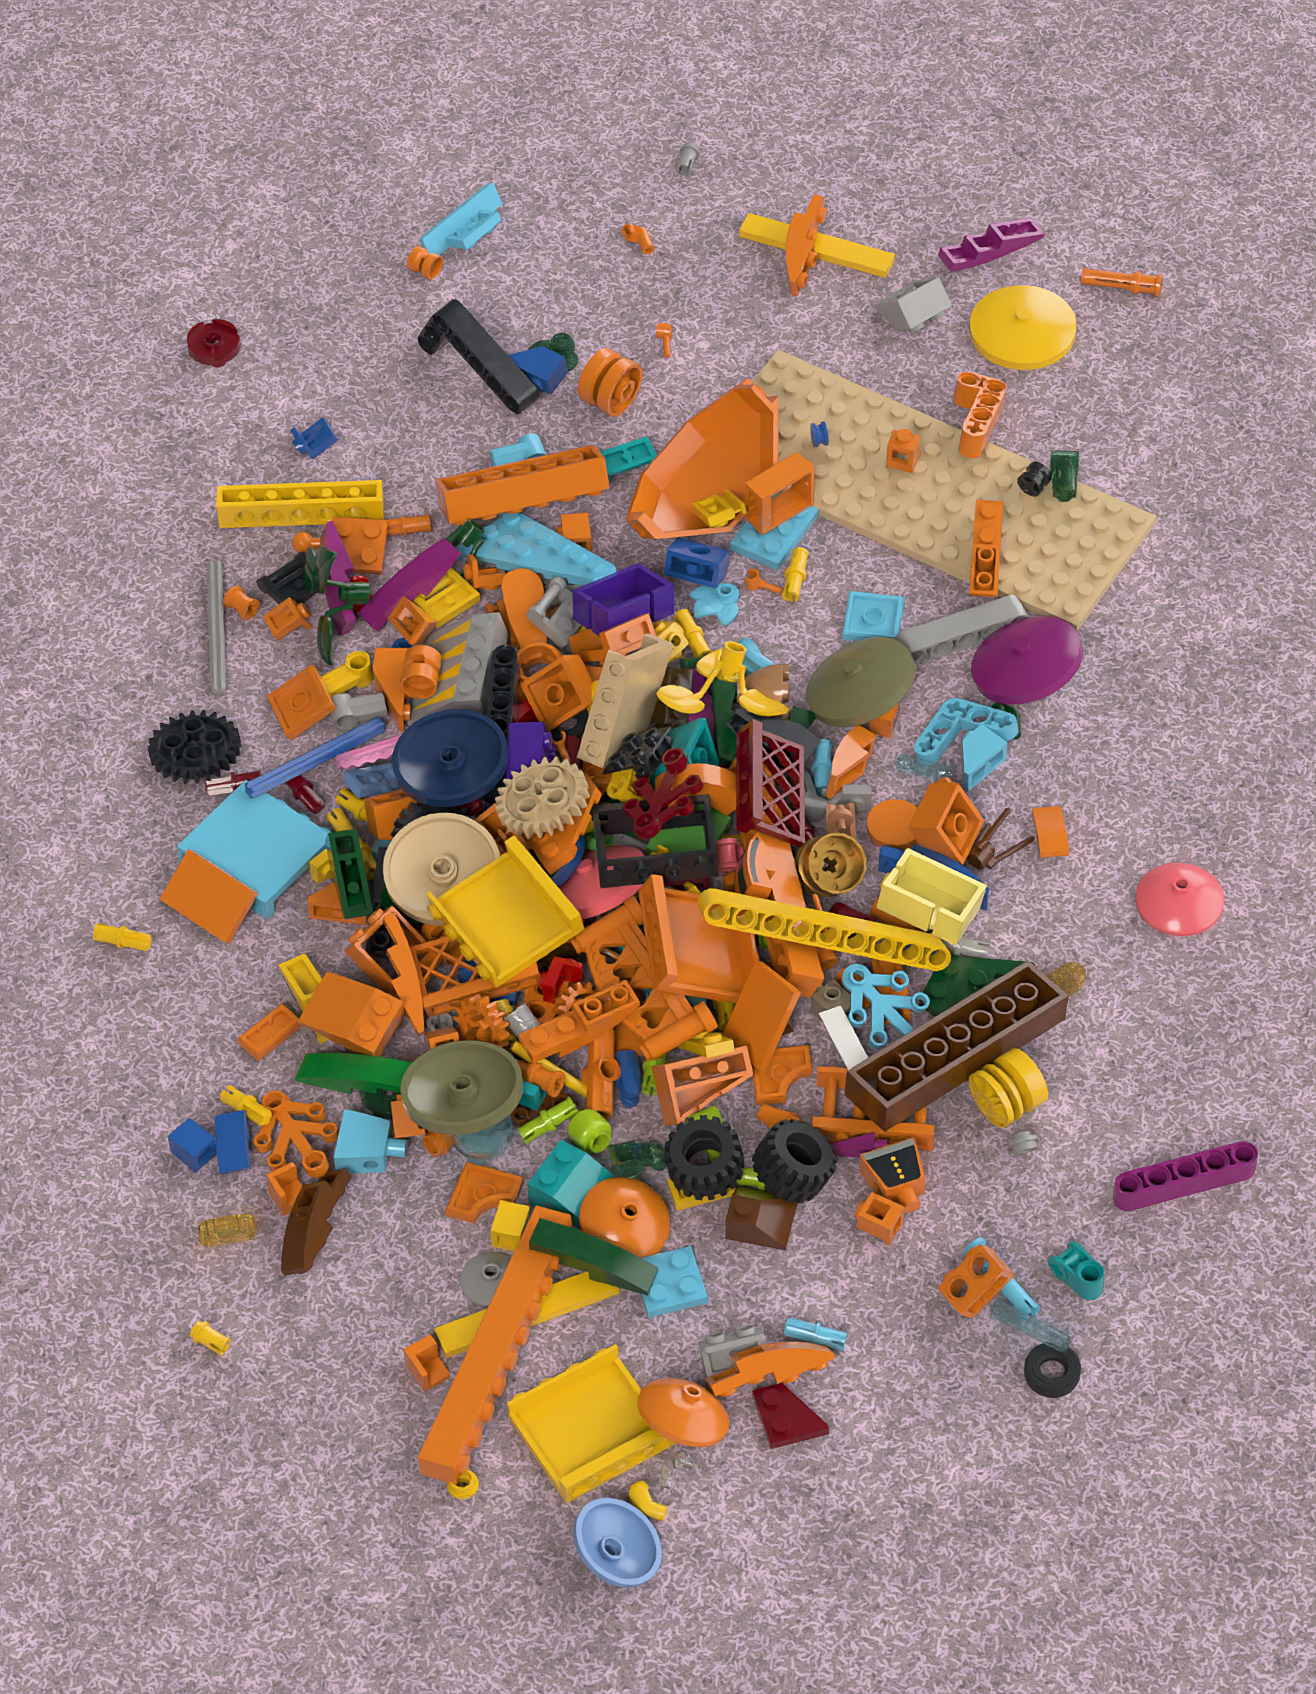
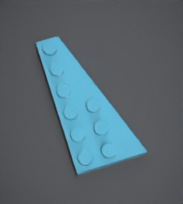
M521 512L515 514L505 513L503 517L484 527L485 533L481 538L485 542L475 556L478 565H482L484 562L493 563L497 569L507 571L524 568L532 570L534 573H542L546 579L552 580L557 576L567 578L568 583L581 586L617 572L615 565ZM461 543L455 547L461 553L457 560L462 561L464 558H467L473 545L471 544L468 548Z

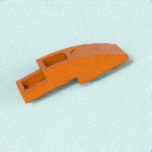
M813 195L805 214L794 212L787 233V279L791 295L797 297L801 288L804 289L806 287L810 267H815L818 259V253L815 252L817 228L819 223H824L827 216V208L824 207V197L820 195Z
M976 499L969 596L997 597L1004 501Z
M624 980L572 1003V1011L520 1033L519 1042L532 1063L555 1053L561 1058L612 1029L638 1008L640 1001L628 982Z
M776 1342L762 1344L729 1354L733 1366L705 1378L708 1389L715 1397L718 1395L726 1397L734 1394L738 1390L737 1387L746 1383L753 1385L764 1381L767 1378V1374H770L777 1383L782 1382L786 1384L793 1382L800 1377L799 1374L810 1369L811 1371L821 1370L829 1365V1361L836 1358L827 1346L814 1343Z

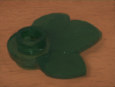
M566 333L555 334L551 341L540 340L529 348L533 349L543 346L564 356L568 371H572L578 364V356L574 352L575 342Z

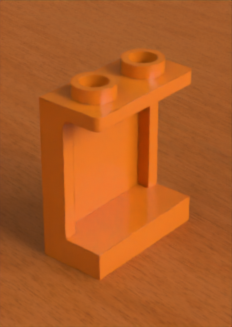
M649 613L604 630L598 633L599 636L593 633L592 629H585L569 636L568 640L573 655L579 654L583 663L605 660L608 650L621 655L627 654L641 647L644 635L649 633L656 636Z

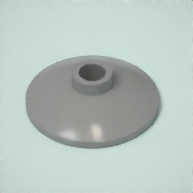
M489 1252L480 1254L468 1261L460 1276V1284L465 1296L475 1304L488 1307L511 1258L501 1253ZM489 1272L496 1273L494 1276L486 1275Z

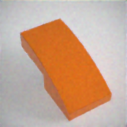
M1061 806L1032 808V820L1036 831V844L1040 858L1069 856L1068 838Z

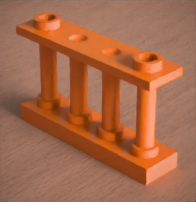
M817 1066V1087H824L825 1094L823 1116H813L812 1128L816 1127L820 1130V1134L826 1135L829 1139V1144L874 1132L876 1140L888 1139L889 1145L914 1137L918 1150L933 1151L935 1125L926 1124L927 1106L914 1113V1123L900 1122L885 1132L872 1120H865V1113L855 1104L853 1119L835 1118L837 1088L845 1089L848 1068Z

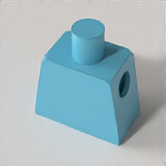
M344 1109L334 1154L335 1170L345 1168L349 1174L385 1172L389 1156L406 1157L408 1140L392 1138V1128L389 1120Z

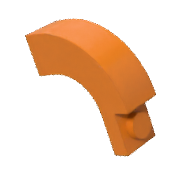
M687 764L685 771L677 774L672 788L684 782L688 776L698 775L704 786L699 793L693 795L709 794L710 806L725 816H728L736 809V774L709 764ZM665 772L655 778V793Z

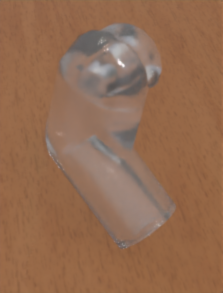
M677 1451L662 1464L658 1486L659 1492L673 1493L676 1474L681 1469L687 1472L693 1468L695 1459L687 1451Z

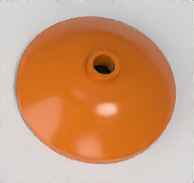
M613 1177L597 1183L586 1194L579 1210L580 1230L584 1233L600 1238L640 1258L656 1255L663 1248L670 1232V1216L665 1202L652 1187L634 1178ZM625 1210L633 1211L634 1216L627 1215Z
M674 1377L656 1379L647 1383L641 1389L638 1396L637 1406L643 1420L655 1432L675 1443L691 1447L712 1446L722 1441L729 1429V1416L721 1401L708 1389L695 1382Z

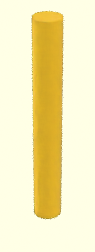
M515 1040L509 1051L531 1064L532 1061L523 1046ZM545 1058L537 1061L545 1069L553 1072H564V1085L587 1098V1086L582 1081Z

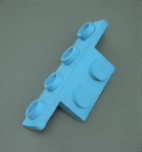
M487 183L420 237L422 247L426 248L430 254L436 253L438 255L442 254L449 247L467 250L475 246L476 241L482 236L491 233L494 227L502 221L499 213L495 211L502 205V201L494 183Z

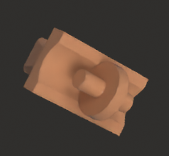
M827 803L825 811L826 834L844 833L856 840L854 803L845 805Z

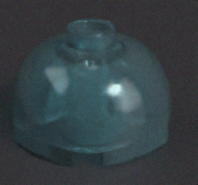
M503 1119L496 1125L482 1131L451 1135V1140L455 1149L461 1155L468 1158V1162L483 1165L486 1164L487 1160H494L505 1152L512 1136V1123L507 1119Z

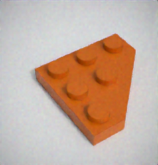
M587 773L584 776L589 785L588 793L590 798L585 799L587 807L579 808L582 816L572 817L573 825L564 823V831L555 828L553 836H550L547 831L543 832L541 839H538L536 833H533L529 839L526 838L525 833L522 834L550 875L575 857L578 850L575 844L579 836L585 834L592 818L589 812L593 804H598L601 798V792Z

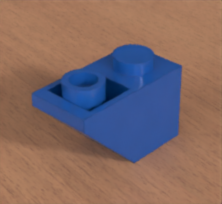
M543 346L508 355L535 385L538 392L544 391L551 395L569 372L565 357Z

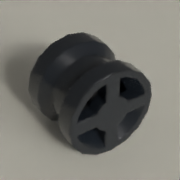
M1034 461L1028 465L1026 472H1023L1017 478V483L1024 493L1036 497L1043 491V486H1047L1052 480V474L1044 464Z

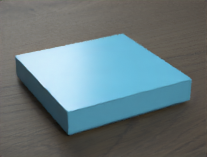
M849 591L842 639L853 641L873 637L894 639L900 633L905 597Z

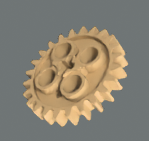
M544 757L541 764H537L535 760H532L531 767L527 768L522 764V771L520 773L512 771L513 779L503 780L506 787L498 788L500 796L495 798L498 805L495 809L502 825H506L509 832L514 830L518 837L525 833L527 839L533 833H536L538 839H541L543 832L547 831L550 836H553L555 828L564 831V823L573 825L572 817L582 816L579 808L587 807L585 799L590 798V795L588 793L589 785L583 771L579 770L575 763L570 765L568 759L560 763L558 757H555L549 763L547 758Z

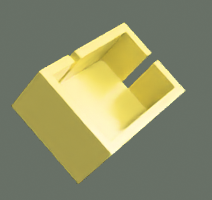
M907 848L897 862L896 867L893 868L884 881L876 908L926 932L930 928L933 930L932 935L956 946L980 910L987 885Z

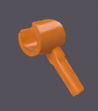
M658 322L656 338L663 339L664 357L670 358L671 324Z
M749 569L747 571L749 578L744 577L747 589L755 591L762 588L778 594L782 593V587L761 580L758 570Z
M560 731L562 740L558 742L553 740V745H556L563 761L568 759L569 763H571L566 750V733Z

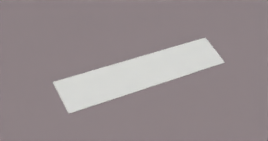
M841 1005L819 1013L848 1070L868 1058Z

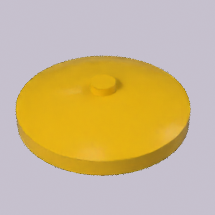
M1015 285L997 289L984 296L975 305L970 317L969 332L975 348L989 361L1010 369L1032 370L1049 366L1059 361L1070 351L1076 337V318L1071 307L1055 293L1040 287Z

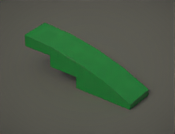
M305 1054L295 1081L352 1094L354 1089L378 1094L380 1089L401 1093L400 1087L403 1075L412 1062L362 1054Z

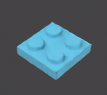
M691 1246L642 1258L658 1267V1273L648 1296L640 1294L648 1318L708 1303V1296Z

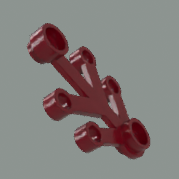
M671 748L662 755L661 760L666 771L656 793L646 777L638 778L632 784L636 795L643 797L650 805L648 812H643V807L636 798L629 799L623 805L626 815L629 818L635 819L633 822L634 833L640 839L655 837L661 830L664 822L677 814L680 816L689 815L694 810V804L690 797L682 795L687 792L692 795L697 794L703 789L704 785L698 775L688 776L684 782L671 790L677 774L682 773L687 768V758L681 748ZM676 800L672 806L662 811V808Z

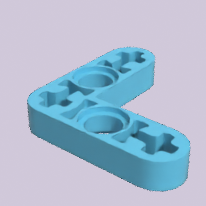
M949 699L942 704L914 745L916 760L922 765L936 763L961 729L974 731L981 724L1005 741L1011 740L1018 734L1016 717L1011 713L964 699ZM979 716L987 717L983 722L977 723L973 721ZM941 728L948 729L945 734L938 735L934 733Z

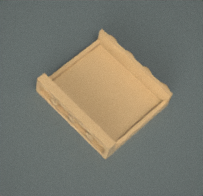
M648 633L643 637L640 650L628 656L608 650L577 758L604 768L609 764V758L623 745L622 741L627 735L633 732L641 733L648 731L658 698L656 693L661 688L673 643Z

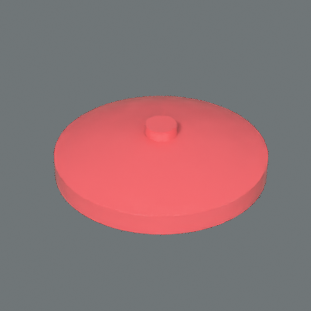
M610 845L605 847L606 860L644 856L639 849L633 846ZM589 850L583 853L579 865L559 889L577 909L583 920L615 908L623 903L622 901L633 896L643 884L600 888L597 851ZM608 866L607 870H613V866Z

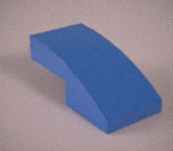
M241 1110L215 1116V1139L219 1173L223 1175L252 1169L248 1147L250 1135L246 1111Z

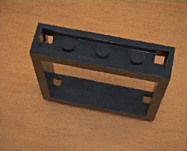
M709 794L688 796L694 804V810L686 816L675 815L664 822L661 828L663 830L703 826L706 850L607 860L604 835L633 833V822L635 819L629 818L623 809L625 802L593 805L592 811L600 888L644 884L651 874L662 876L663 882L719 877ZM639 801L643 807V812H648L650 805L647 801ZM704 804V810H695V805ZM665 806L664 808H662V811H664L665 809H667L668 806ZM608 814V819L599 820V815ZM702 857H707V860L703 861ZM613 866V870H607V867Z

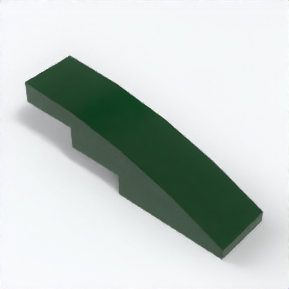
M539 1218L529 1240L530 1250L559 1257L560 1265L589 1272L590 1280L647 1296L658 1273L657 1266L620 1247L582 1231L546 1219Z

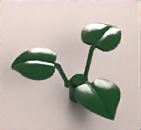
M319 546L316 555L312 547H307L304 566L306 591L313 593L315 582L317 583L319 594H324L326 585L339 587V601H344V605L327 610L325 615H321L317 628L319 653L328 665H333L330 660L332 640L331 616L343 610H352L353 604L368 605L370 586L368 582L343 583L328 580L331 567L338 553L329 550L326 546Z

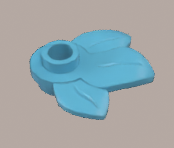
M722 583L717 588L700 586L690 593V597L696 600L694 605L695 618L716 614L719 622L723 626H727L734 621L739 613L736 604L739 600V590L733 584Z

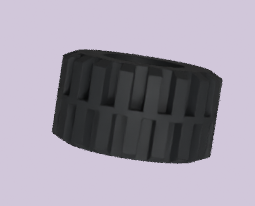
M700 1115L699 1120H694V1117L687 1118L688 1123L684 1125L680 1122L676 1125L677 1132L671 1130L668 1135L669 1141H665L664 1149L666 1153H664V1158L670 1179L673 1181L675 1188L678 1191L682 1190L683 1194L689 1198L694 1194L695 1200L702 1201L703 1196H708V1200H714V1195L719 1193L723 1197L727 1194L726 1189L731 1188L733 1190L737 1186L736 1179L741 1180L743 1175L742 1168H744L745 1162L738 1135L735 1129L731 1130L728 1122L724 1121L721 1123L718 1117L713 1116L711 1120H708L707 1115ZM702 1150H714L720 1153L713 1163L706 1166H695L689 1163L690 1158Z
M785 1119L780 1121L779 1124L776 1123L757 1146L752 1156V1161L754 1162L752 1167L754 1172L758 1173V1181L764 1183V1188L768 1192L772 1191L775 1194L774 1196L779 1199L781 1197L785 1198L786 1202L793 1203L795 1200L797 1203H804L805 1200H812L832 1177L837 1167L835 1165L837 1163V1156L833 1154L835 1149L833 1145L828 1143L829 1139L826 1135L820 1134L818 1128L810 1127L807 1122L799 1123L797 1119H791L789 1122Z

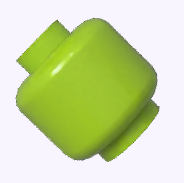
M585 1109L572 1117L567 1127V1135L580 1150L587 1154H595L608 1147L612 1137V1128L599 1112L593 1109Z

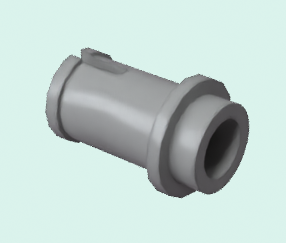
M687 142L680 148L681 156L675 168L680 175H690L695 160L700 156L699 147L692 142Z

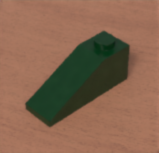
M357 828L328 833L325 843L344 920L372 915L373 908Z

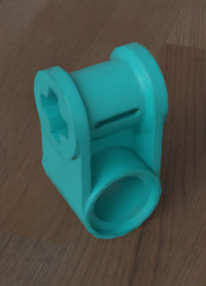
M1070 1241L1067 1244V1249L1057 1256L1048 1258V1266L1052 1273L1059 1280L1064 1281L1081 1298L1095 1300L1102 1295L1104 1290V1268L1079 1243Z

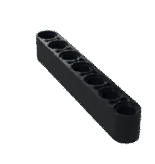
M500 645L493 650L491 655L486 716L493 720L503 731L508 746L509 723H516L520 668L516 649L511 645ZM507 769L499 783L480 798L482 812L491 807L493 803H496L495 798L500 796L498 788L506 787L503 780L506 779Z

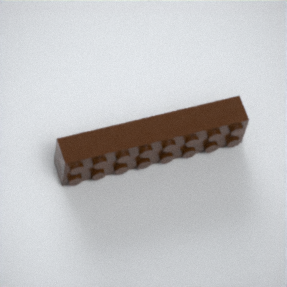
M1026 961L847 1070L844 1095L885 1132L969 1080V1076L972 1073L981 1070L987 1064H994V1060L1010 1049H1019L1064 1021L1069 996L1031 962Z

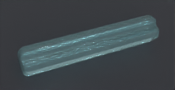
M996 1300L991 1305V1317L1060 1352H1064L1070 1346L1071 1341L1068 1334L1000 1300Z

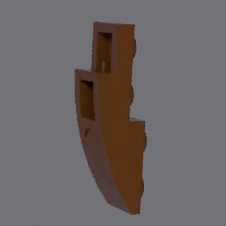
M345 1168L328 1171L316 1183L302 1186L292 1207L285 1230L281 1256V1272L284 1276L308 1272L312 1268L313 1261L319 1251L325 1246L326 1239L333 1229L326 1219L331 1216L332 1209L338 1199L344 1194L345 1188L352 1178Z

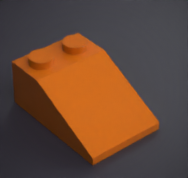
M326 971L297 1022L357 1054L380 1057L403 1018L405 1008L403 1001L377 988Z

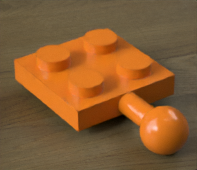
M333 517L334 526L354 566L352 573L383 575L388 521ZM304 531L298 532L292 539V546L296 552L302 551L306 553L307 547L319 548L320 538H313Z

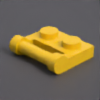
M450 568L427 597L419 593L413 603L438 621L435 626L438 629L481 600L480 593L453 568Z

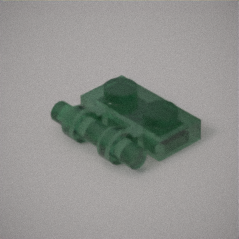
M637 1140L607 1146L615 1177L632 1178L637 1176L639 1172H644L645 1167L648 1166L657 1171H663L666 1168L665 1150L663 1145L657 1140H650L649 1142L639 1144Z

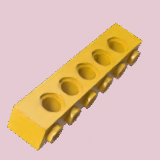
M382 480L217 486L216 509L219 528L326 525L327 522L332 521L333 517L384 520Z

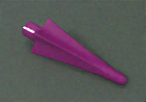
M874 1132L855 1138L831 1143L830 1145H833L835 1149L833 1154L836 1156L860 1158V1154L889 1144L888 1139L876 1140Z

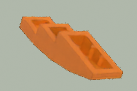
M393 912L383 918V923L395 944L387 949L386 954L399 976L390 982V986L397 999L403 1001L405 1014L417 1037H420L424 1033V1018L417 969L408 941Z

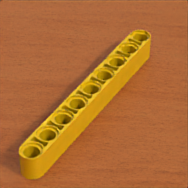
M719 889L704 890L699 895L697 901L705 920L714 926L932 971L945 969L951 961V954L942 939L930 933ZM719 904L716 909L709 910L712 905ZM747 910L743 915L736 916L740 911ZM775 915L772 920L764 922L767 917ZM802 921L799 926L792 927L796 922ZM830 927L826 932L820 933L822 929ZM857 933L853 938L847 939L851 934ZM885 938L880 944H875L879 939ZM912 944L908 949L902 950L906 945ZM938 950L936 954L930 956L933 951Z

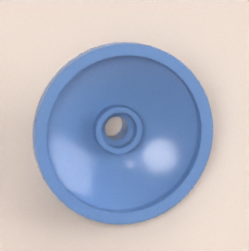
M599 1498L585 1505L576 1516L573 1525V1539L576 1550L584 1564L597 1577L614 1586L633 1588L645 1584L656 1574L662 1559L660 1539L652 1523L637 1508L619 1499Z

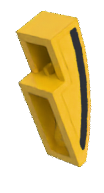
M305 953L278 965L301 1013H303L322 980ZM313 1031L320 1044L330 1040Z

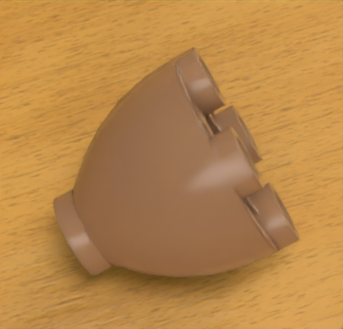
M773 664L757 669L745 678V688L748 691L756 689L765 697L779 701L782 704L783 702H789V683L784 682L789 681V664ZM737 680V702H739V697L742 694L740 693L739 680ZM788 712L770 717L788 721Z

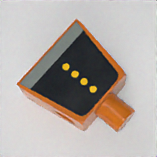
M914 1137L860 1154L859 1171L874 1193L895 1203L900 1202L904 1206L905 1213L914 1212L920 1207L921 1203L917 1196L925 1193V1174Z

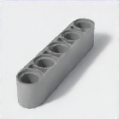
M1009 595L904 630L896 635L894 639L907 647L916 666L982 644L987 637L1001 627L1020 619L1029 618L1018 597Z

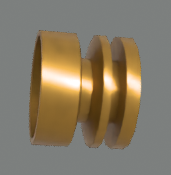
M829 833L805 841L794 857L801 888L808 894H817L818 897H831L854 890L862 882L867 870L866 856L862 846L853 837L844 833ZM826 861L828 863V866L825 868L826 871H823L822 867L825 865L824 862Z

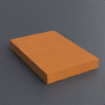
M188 849L162 893L160 900L223 942L230 944L256 899L258 892L195 851Z
M755 961L722 1036L733 1039L734 1047L747 1045L751 1064L758 1070H766L801 991L762 961Z

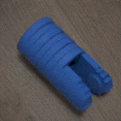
M622 1050L615 1053V1059L621 1070L620 1077L615 1083L619 1088L622 1104L624 1107L631 1109L637 1106L639 1102L638 1097L641 1094L642 1075L637 1052Z

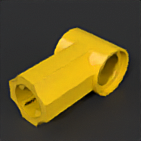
M351 652L347 655L344 664L321 676L330 696L344 693L354 686L366 687L372 683L374 679L370 657L366 652Z

